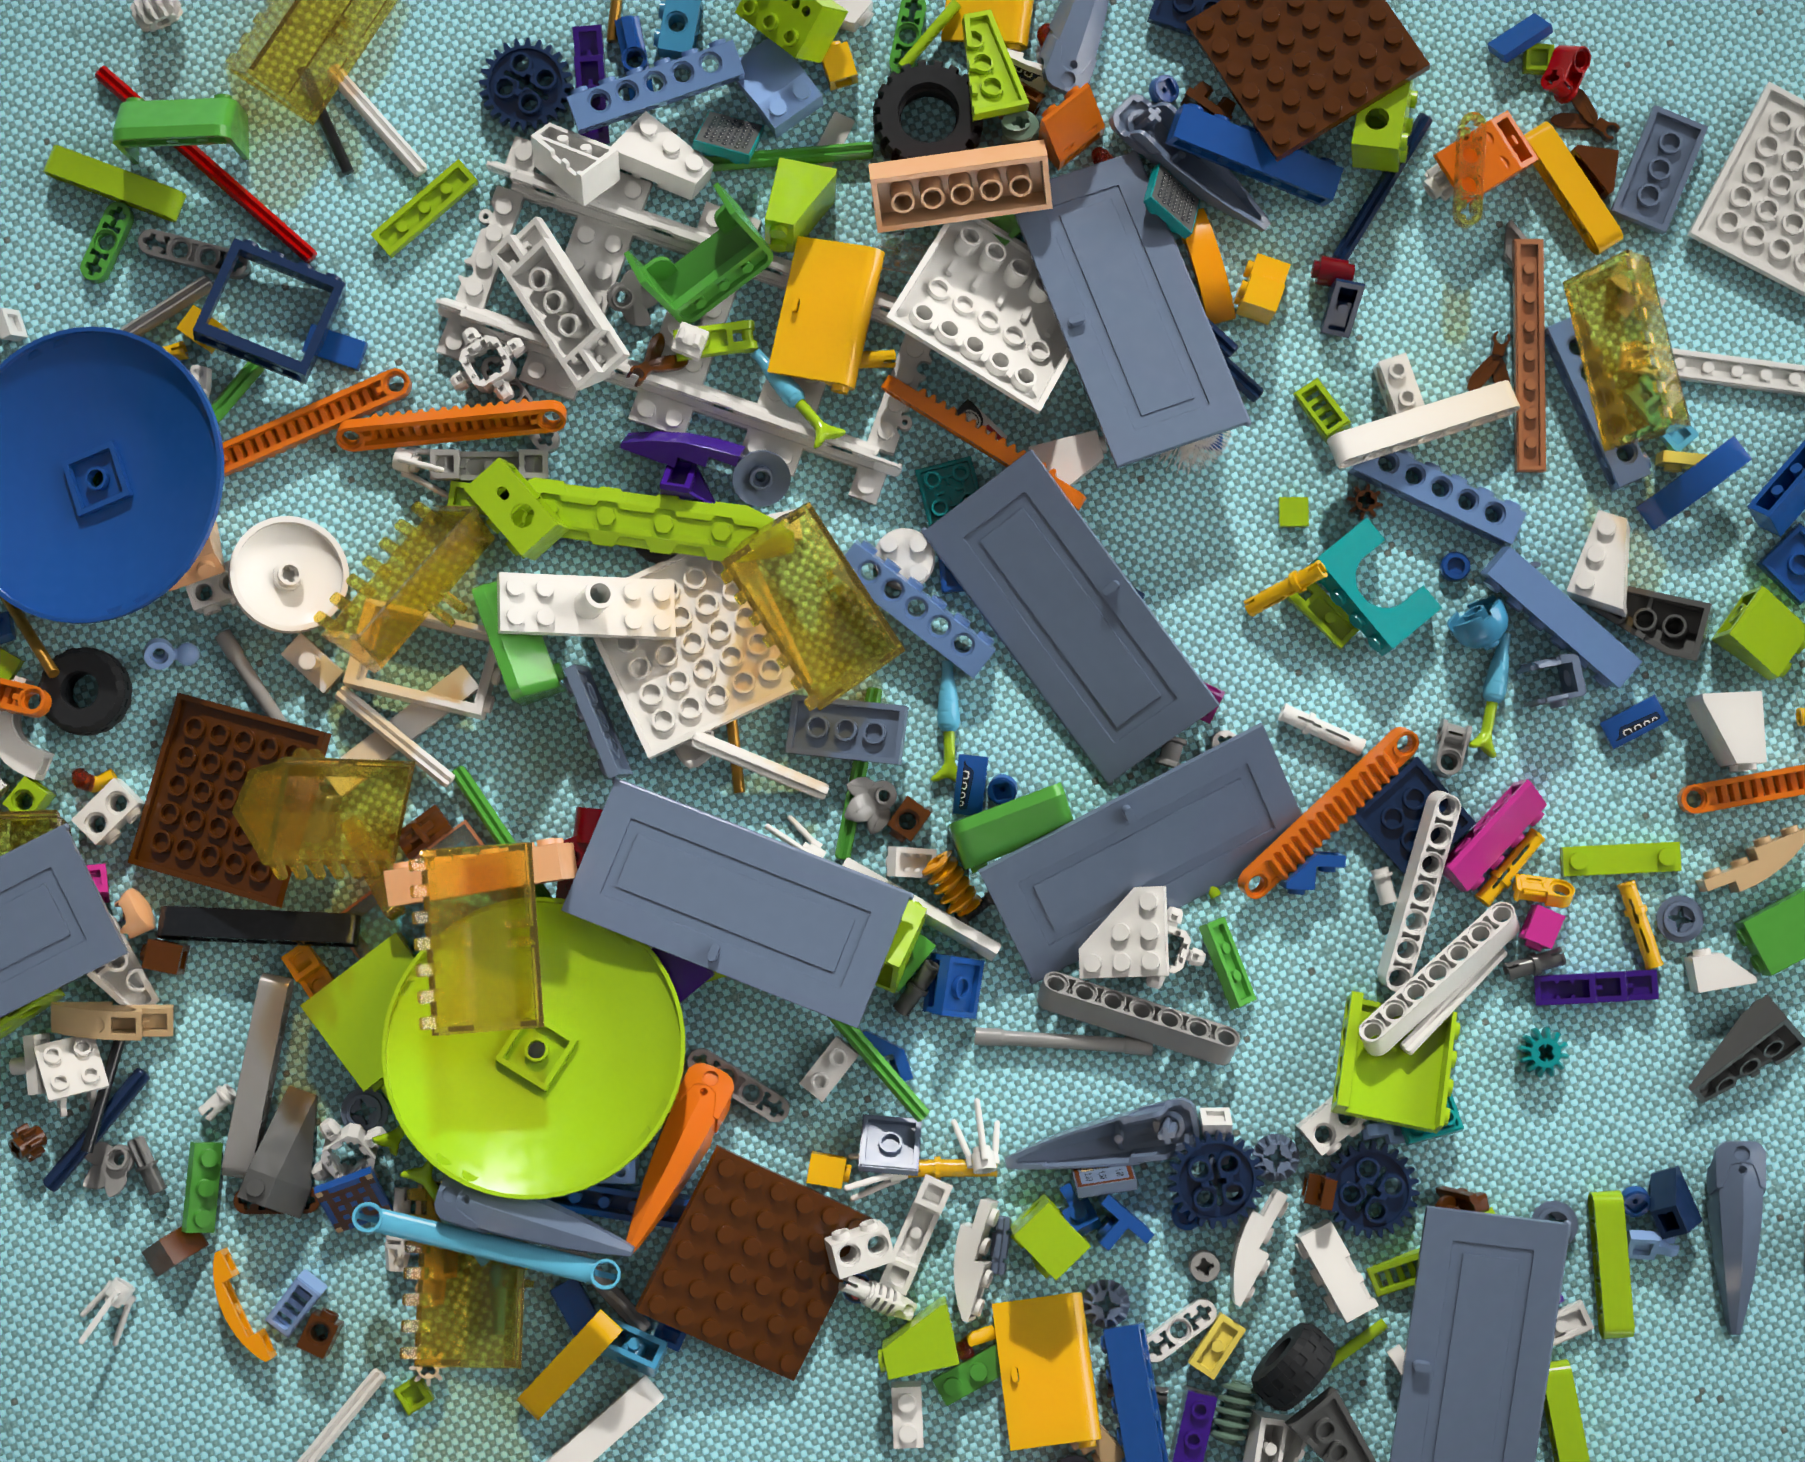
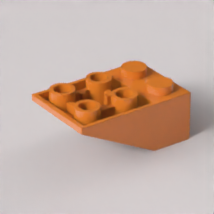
M1088 83L1084 84L1081 88L1078 85L1073 87L1064 96L1066 100L1058 106L1052 104L1041 115L1043 118L1040 122L1038 140L1044 139L1048 159L1058 171L1104 134L1105 124Z
M1508 110L1490 119L1433 155L1464 205L1517 176L1539 160Z

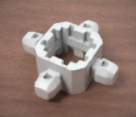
M474 327L463 331L462 336L467 347L461 350L459 358L465 371L461 372L459 370L450 378L452 386L458 392L469 388V384L473 383L480 392L488 394L494 392L503 402L511 400L514 397V391L509 382L515 379L517 367L512 358L516 357L517 359L526 352L527 348L521 338H514L507 341L506 346H503L497 337L489 335L482 337ZM489 349L492 351L497 350L504 363V366L501 367L502 371L492 374L488 380L484 378L480 380L472 365L476 362L474 358L485 355Z
M1170 906L1167 909L1168 934L1180 937L1181 944L1176 961H1174L1173 966L1169 965V973L1174 974L1182 970L1185 960L1188 961L1189 965L1203 966L1206 954L1194 947L1192 950L1189 949L1191 938L1187 931L1177 928L1178 924L1182 922V910ZM1165 976L1146 977V985L1160 989Z
M332 1118L324 1120L319 1128L325 1138L321 1160L312 1168L311 1173L317 1181H324L332 1176L334 1179L371 1166L379 1180V1175L375 1171L374 1165L380 1145L375 1144L372 1138L387 1133L384 1128L378 1126L366 1132L361 1124L349 1123L341 1128L336 1120ZM344 1142L347 1144L352 1142L354 1145L358 1143L359 1150L364 1156L367 1155V1158L360 1159L354 1166L352 1163L350 1165H347L345 1162L341 1164L339 1156L336 1152L332 1153V1149H338Z

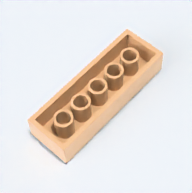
M1044 139L868 164L877 233L1053 209L1048 155Z
M547 838L536 840L537 846H535L534 842L508 845V851H506V847L480 849L479 856L477 852H461L450 854L451 860H449V856L421 859L422 865L421 861L394 863L392 870L383 871L388 907L413 905L574 879L577 873L574 844L564 843L563 838Z

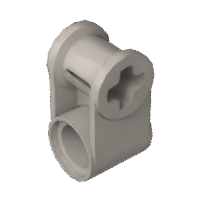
M1447 719L1441 720L1431 760V769L1435 775L1446 778L1461 770L1466 749L1470 742L1472 726L1466 725L1462 727L1448 723ZM1442 756H1448L1452 760L1453 767L1450 771L1445 770L1441 766Z

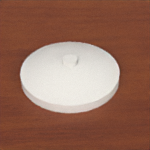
M279 516L256 524L240 538L230 558L228 579L234 600L248 618L268 630L293 634L315 629L327 622L336 613L343 603L348 590L349 567L340 544L325 528L304 518Z

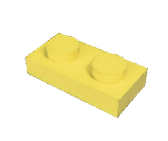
M1663 450L1656 454L1655 466L1664 467L1665 472L1679 473L1682 472V469L1691 468L1708 454Z
M1219 1312L1187 1362L1214 1380L1246 1329L1222 1312Z

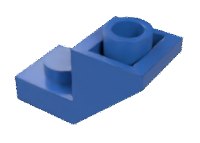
M1314 851L1312 856L1305 857L1306 862L1304 864H1298L1296 866L1297 870L1289 872L1288 879L1281 880L1279 885L1288 889L1287 893L1304 895L1305 890H1315L1316 867L1321 872H1336V867H1346V856L1339 852Z
M868 1030L861 1031L883 1057L893 1054L894 1059L889 1060L890 1065L904 1081L913 1079L904 1048Z

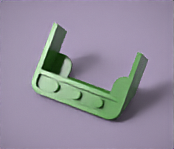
M216 94L214 98L150 101H144V99L138 97H130L126 99V102L120 104L112 130L113 144L133 164H140L139 147L230 144L243 160H249L248 114L238 101L232 99V96L228 94Z
M718 182L713 187L724 204L714 215V221L719 230L674 264L669 258L660 256L643 265L629 251L624 253L639 283L679 323L683 321L691 324L697 321L766 269L773 261V252L741 207Z
M497 581L472 588L476 606L511 699L522 706H526L566 691L565 684L561 682L565 678L560 662L554 664L550 658L542 635L498 634Z
M1060 782L948 824L947 828L964 871L971 869L973 874L987 866L988 861L1009 854L1074 819L1064 788Z

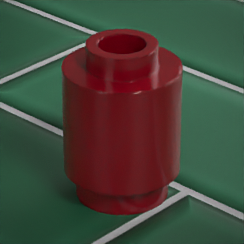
M1321 255L1319 261H1313L1310 277L1315 278L1316 285L1330 287L1336 278L1353 281L1355 265L1349 264V260Z

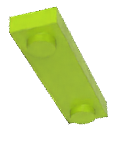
M459 159L456 160L372 232L371 236L392 259L479 184L478 180Z
M1680 842L1560 847L1561 877L1682 871Z

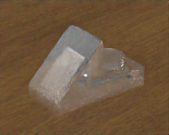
M900 230L876 239L874 248L885 252L882 269L913 274L930 246L906 242V230Z

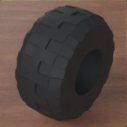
M90 647L71 648L52 659L60 671L57 677L50 678L45 670H43L38 687L47 691L52 699L51 708L45 716L58 728L68 733L91 736L107 732L122 721L128 708H130L133 689L129 674L118 659L103 650ZM92 675L98 684L97 698L90 706L80 709L73 699V688L81 677Z
M1308 1323L1297 1324L1270 1348L1256 1367L1251 1378L1254 1391L1274 1410L1287 1411L1294 1408L1314 1390L1331 1368L1336 1355L1334 1343L1315 1325Z

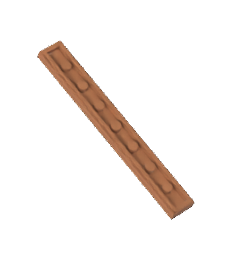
M1514 239L1512 241L1514 393L1521 406L1514 413L1515 473L1546 472L1544 239Z

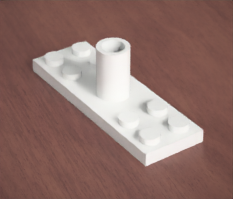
M499 572L497 574L498 634L673 640L676 638L674 580Z

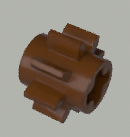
M1367 484L1362 491L1355 486L1352 489L1355 497L1350 496L1345 499L1347 503H1351V509L1347 513L1352 514L1354 512L1357 514L1358 521H1362L1367 514L1369 518H1375L1376 513L1373 509L1383 507L1382 503L1377 502V497L1381 492L1377 491L1374 493L1371 491L1370 484ZM1362 497H1366V502L1370 504L1365 509L1362 508V503L1358 502Z
M25 1123L14 1129V1132L10 1134L13 1139L9 1140L8 1145L12 1154L17 1159L21 1160L26 1157L28 1162H31L45 1152L43 1146L47 1144V1137L39 1126L35 1125L30 1128L28 1123Z

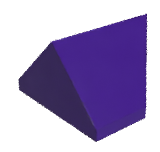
M680 459L675 468L666 466L660 483L661 494L678 496L683 500L715 503L697 464Z

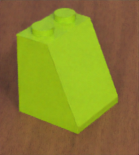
M779 157L765 216V241L772 251L793 253L798 236L807 237L831 208L836 198L837 169Z
M1760 586L1743 593L1711 640L1767 680L1784 677L1792 666L1790 660L1794 654H1799L1805 648V624L1767 588Z
M909 900L876 982V986L895 993L925 923L927 908L915 900Z
M946 1296L938 1298L914 1316L911 1321L906 1322L882 1340V1349L878 1350V1361L881 1373L887 1372L888 1380L960 1364Z

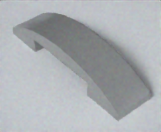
M430 449V464L444 468L443 473L430 471V480L472 482L499 457L512 463L526 480L534 477L549 479L548 449H519V451Z

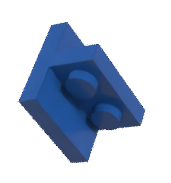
M931 953L930 959L939 965V971L928 987L929 992L924 997L922 1011L941 1016L976 1019L985 960Z
M1111 1194L1097 1197L1100 1204L1113 1214L1111 1218L1108 1216L1104 1217L1101 1221L1102 1226L1096 1228L1098 1233L1095 1237L1108 1251L1128 1228L1146 1244L1154 1236L1153 1232Z

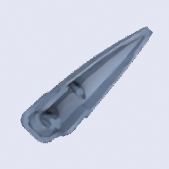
M1061 0L1048 27L1050 31L1040 51V57L1044 61L1043 80L1048 87L1066 95L1073 87L1078 85L1081 88L1084 84L1090 83L1097 62L1095 57L1105 23L1109 0Z
M1134 94L1126 98L1110 115L1109 124L1111 129L1120 138L1155 166L1160 163L1194 195L1227 215L1262 232L1269 227L1271 223L1265 213L1228 168L1165 143L1177 111L1171 103H1154L1142 95Z
M1182 1097L1146 1104L1139 1109L1089 1122L1041 1140L1004 1158L1006 1168L1018 1170L1080 1169L1140 1165L1142 1162L1167 1160L1176 1157L1175 1150L1180 1152L1185 1150L1182 1142L1185 1141L1191 1146L1194 1144L1193 1135L1199 1138L1200 1125L1196 1106L1191 1100Z
M1724 1141L1716 1146L1713 1151L1712 1162L1707 1168L1708 1202L1706 1205L1714 1265L1728 1334L1740 1335L1750 1301L1759 1252L1763 1195L1766 1191V1151L1761 1144L1755 1141Z
M447 1175L442 1179L434 1203L435 1212L441 1219L460 1228L482 1234L490 1233L508 1239L563 1250L621 1257H632L635 1249L633 1245L600 1225L548 1199L518 1200L497 1197L469 1188Z

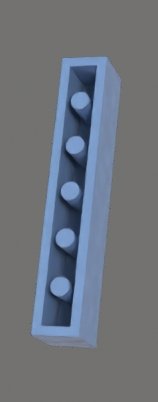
M1502 547L1481 571L1480 574L1486 579L1484 584L1495 593L1502 592L1508 598L1506 603L1517 612L1521 610L1530 617L1528 622L1539 631L1544 629L1552 636L1549 640L1561 650L1566 648L1572 654H1576L1580 659L1581 668L1586 669L1588 667L1596 674L1593 678L1603 687L1620 688L1642 663L1635 654L1513 548Z

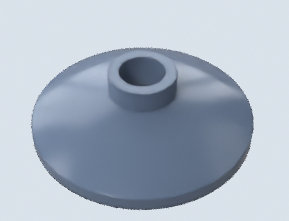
M766 450L753 451L743 456L737 466L734 467L732 474L733 488L738 497L745 503L757 507L769 506L781 500L787 493L791 481L790 470L786 462L776 453ZM759 471L766 473L762 479L756 478L755 474Z

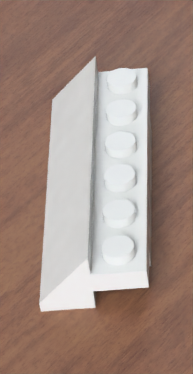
M535 216L517 235L508 234L490 254L576 389L581 391L615 376L614 370L630 356V353L544 220Z

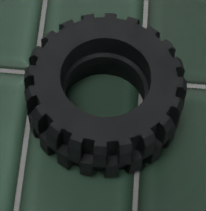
M918 60L917 66L912 68L908 63L901 66L899 74L896 72L891 73L887 77V84H882L879 88L878 98L875 99L873 106V128L876 144L880 145V152L885 159L889 158L893 161L972 150L978 147L981 141L984 120L973 121L968 75H959V68L952 64L947 69L943 67V61L934 60V65H926V60ZM923 97H933L944 101L955 113L956 123L954 130L946 138L937 142L926 143L911 138L906 134L901 125L902 111L909 103Z

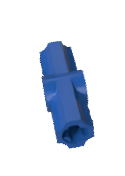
M629 15L615 20L625 76H627V71L633 69V67L628 65L632 57L642 58L643 62L639 67H642L643 70L649 69L639 16ZM650 79L646 85L649 90L654 91L652 79ZM628 88L629 97L632 100L636 93L633 89Z

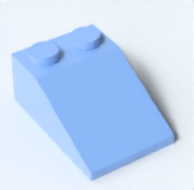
M769 38L740 57L745 75L744 79L736 81V83L776 138L823 106L821 92L804 69L788 52Z

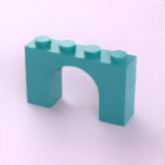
M1366 517L1310 564L1317 560L1324 564L1328 576L1317 582L1322 584L1330 593L1331 600L1347 613L1350 623L1355 628L1360 629L1366 636L1370 647L1374 651L1379 652L1381 656H1384L1442 607L1424 585L1399 605L1391 608L1375 606L1362 596L1356 583L1357 567L1366 555L1385 541V538Z

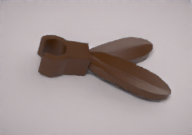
M1580 88L1575 98L1571 100L1579 114L1559 113L1550 120L1554 126L1561 129H1592L1593 132L1600 135L1608 143H1611L1614 137L1609 136L1606 133V129H1613L1615 133L1620 130V126L1617 123L1608 122L1598 117L1588 96Z
M1498 331L1492 334L1491 356L1469 378L1467 384L1468 391L1481 388L1491 376L1494 383L1504 380L1510 382L1509 374L1502 358L1506 345L1510 342V334L1505 336L1504 344H1500L1496 340Z
M658 332L652 336L648 343L643 363L631 367L626 378H629L631 374L638 375L639 378L635 383V387H638L651 372L681 370L689 363V360L677 362L676 355L661 356L665 346V339L663 334Z

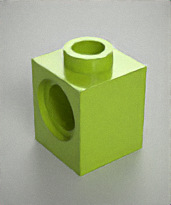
M24 776L2 804L9 809L7 814L18 823L22 824L23 821L35 823L56 795L38 780ZM29 794L33 802L31 807L26 810L23 807L22 801Z

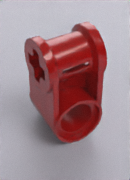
M1559 45L1554 49L1548 67L1541 78V86L1546 91L1552 92L1558 103H1568L1577 95L1585 72L1590 66L1591 54L1589 49L1585 46Z

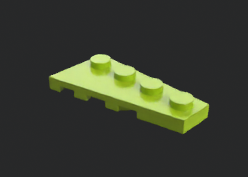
M991 9L964 14L962 28L973 121L1027 111L1030 103Z

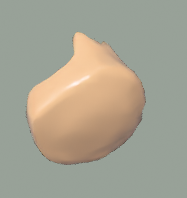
M134 888L127 889L121 898L115 902L114 906L122 908L123 917L126 921L120 932L128 934V938L133 939L150 930H154L156 928V921L151 905L145 897Z

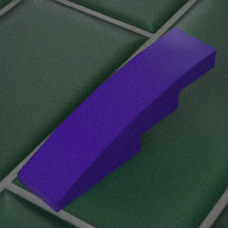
M602 25L574 26L572 31L575 53V88L587 86L590 89L599 86L598 81L606 78ZM596 97L591 102V106L599 111L604 110L608 105L607 100L603 97ZM609 125L581 134L603 144H610Z
M665 431L628 433L620 444L621 449L674 468L680 459L706 467L711 458L736 467L739 460L743 457L746 447L709 436Z
M1657 969L1534 976L1536 1006L1659 999Z

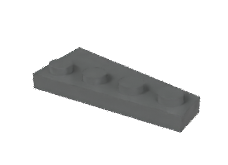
M1331 1386L1284 1422L1324 1462H1376L1338 1391Z

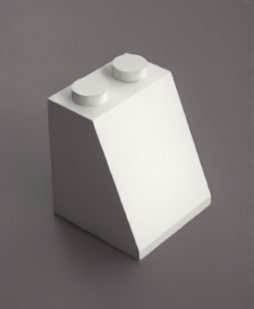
M1762 691L1703 693L1685 698L1686 705L1719 767H1729V772L1756 770L1757 764L1767 762Z

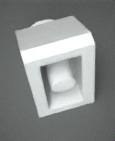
M1710 948L1692 950L1693 956L1684 957L1690 992L1702 993L1757 983L1756 976L1723 953L1711 952Z

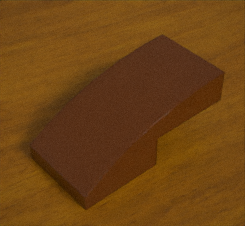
M1305 1171L1300 1200L1306 1204L1316 1205L1320 1209L1332 1211L1338 1181L1317 1173Z

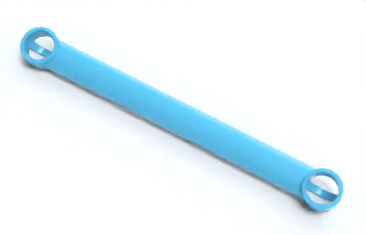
M372 1202L359 1204L352 1213L353 1225L363 1233L371 1234L376 1232L594 1284L601 1290L613 1289L621 1279L619 1266L610 1259L596 1260L488 1233L482 1234L458 1226L383 1209ZM371 1206L379 1212L380 1216L374 1217L359 1213V1211L364 1207ZM357 1219L376 1223L377 1225L374 1228H363L358 1224ZM609 1263L617 1269L618 1273H608L596 1268L600 1264ZM594 1276L615 1280V1282L610 1285H601L594 1279Z

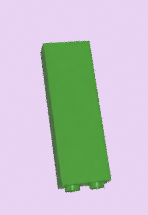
M1805 886L1734 923L1738 929L1736 931L1738 940L1744 947L1747 946L1752 955L1750 962L1753 968L1764 976H1772L1805 959Z

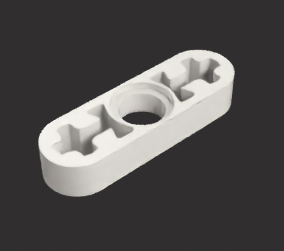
M1197 1298L1147 1334L1148 1343L1152 1340L1155 1343H1159L1164 1339L1160 1333L1165 1330L1168 1339L1174 1343L1169 1347L1167 1342H1164L1159 1347L1161 1352L1158 1355L1151 1352V1362L1164 1360L1210 1326L1217 1316L1214 1304L1209 1299ZM1201 1305L1204 1308L1209 1306L1210 1309L1207 1311L1209 1317L1205 1320L1201 1316L1195 1319L1193 1322L1198 1326L1193 1329L1184 1315L1189 1313V1316L1192 1318L1198 1313L1197 1306ZM1183 1322L1186 1324L1187 1332L1185 1336L1175 1338L1171 1335L1170 1328L1173 1323Z

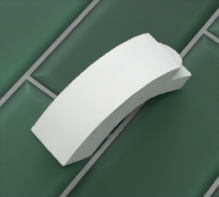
M15 675L13 680L35 685L34 681ZM0 711V758L16 772L31 779L43 781L55 754L35 746L27 739L22 729V715Z

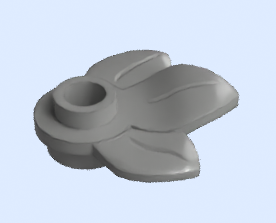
M632 269L624 274L621 282L613 284L607 291L609 306L615 311L622 312L623 317L628 323L636 326L651 325V318L647 309L657 304L658 301L639 283ZM620 291L625 294L622 302H618L616 299V295Z
M857 777L851 780L846 786L854 797L846 807L844 818L855 822L866 821L870 834L880 832L890 821V807L894 805L897 799L896 788L892 783L884 780L874 782L867 777ZM882 790H886L887 798L881 801L879 793Z
M97 1142L93 1153H88L85 1157L93 1165L84 1179L83 1186L96 1190L105 1187V1191L110 1198L119 1194L127 1183V1172L132 1169L135 1163L129 1147L122 1144L111 1146L106 1142ZM121 1155H124V1161L119 1165L118 1159Z

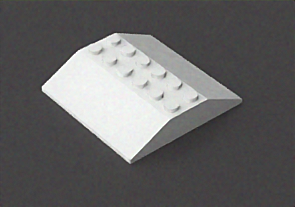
M985 218L944 224L885 320L1034 413L1039 414L1068 363L1071 354L1027 245L1015 237L1013 239L1008 236L1009 233ZM994 234L1010 242L1004 246Z

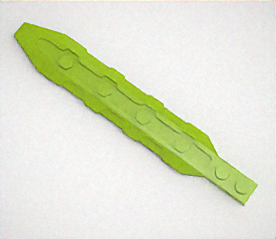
M536 477L527 480L570 529L561 538L589 541L593 545L614 547L619 545L648 549L652 553L671 555L672 553L707 557L711 561L744 564L794 553L797 531L747 505L717 501L714 504L683 500L678 496L645 495L623 492L619 488L604 486L600 488L565 484L564 481ZM450 482L447 510L487 516L483 510L477 512L467 501L469 494L464 488L470 483ZM533 510L528 512L526 516L525 527L529 526L534 520Z

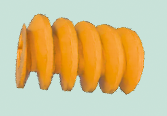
M948 850L929 861L922 870V875L932 874L933 876L928 880V884H939L934 890V894H945L940 899V904H951L946 909V913L952 914L956 912L957 916H964L976 909L982 899L979 895H975V887L969 885L970 879L968 876L963 875L964 869L961 866H957L958 860L956 857L951 856L952 850Z

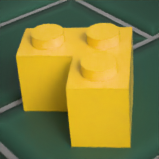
M1257 253L1254 261L1248 260L1243 273V277H1246L1247 281H1242L1233 304L1238 305L1235 314L1268 325L1277 311L1291 264Z

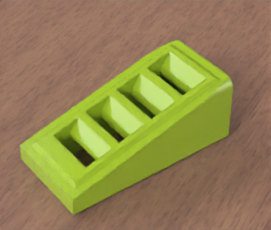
M1318 377L1293 393V396L1326 444L1327 439L1332 435L1351 428V421ZM1316 391L1320 393V395L1309 402L1305 400ZM1323 401L1326 402L1324 406L1315 412L1312 409ZM1332 411L1333 414L1325 420L1321 421L1319 419L1328 412ZM1336 421L1339 422V423H1337L1336 425H1334L1333 427H1331L1330 429H1327V427H1329L1330 425H1332V424L1335 423Z
M1420 1248L1366 1268L1376 1297L1415 1285L1417 1270L1413 1261L1418 1260ZM1403 1264H1407L1411 1274L1410 1277L1406 1278L1402 1268ZM1395 1267L1400 1281H1394L1390 1268ZM1381 1271L1384 1272L1388 1285L1384 1287L1378 1274Z

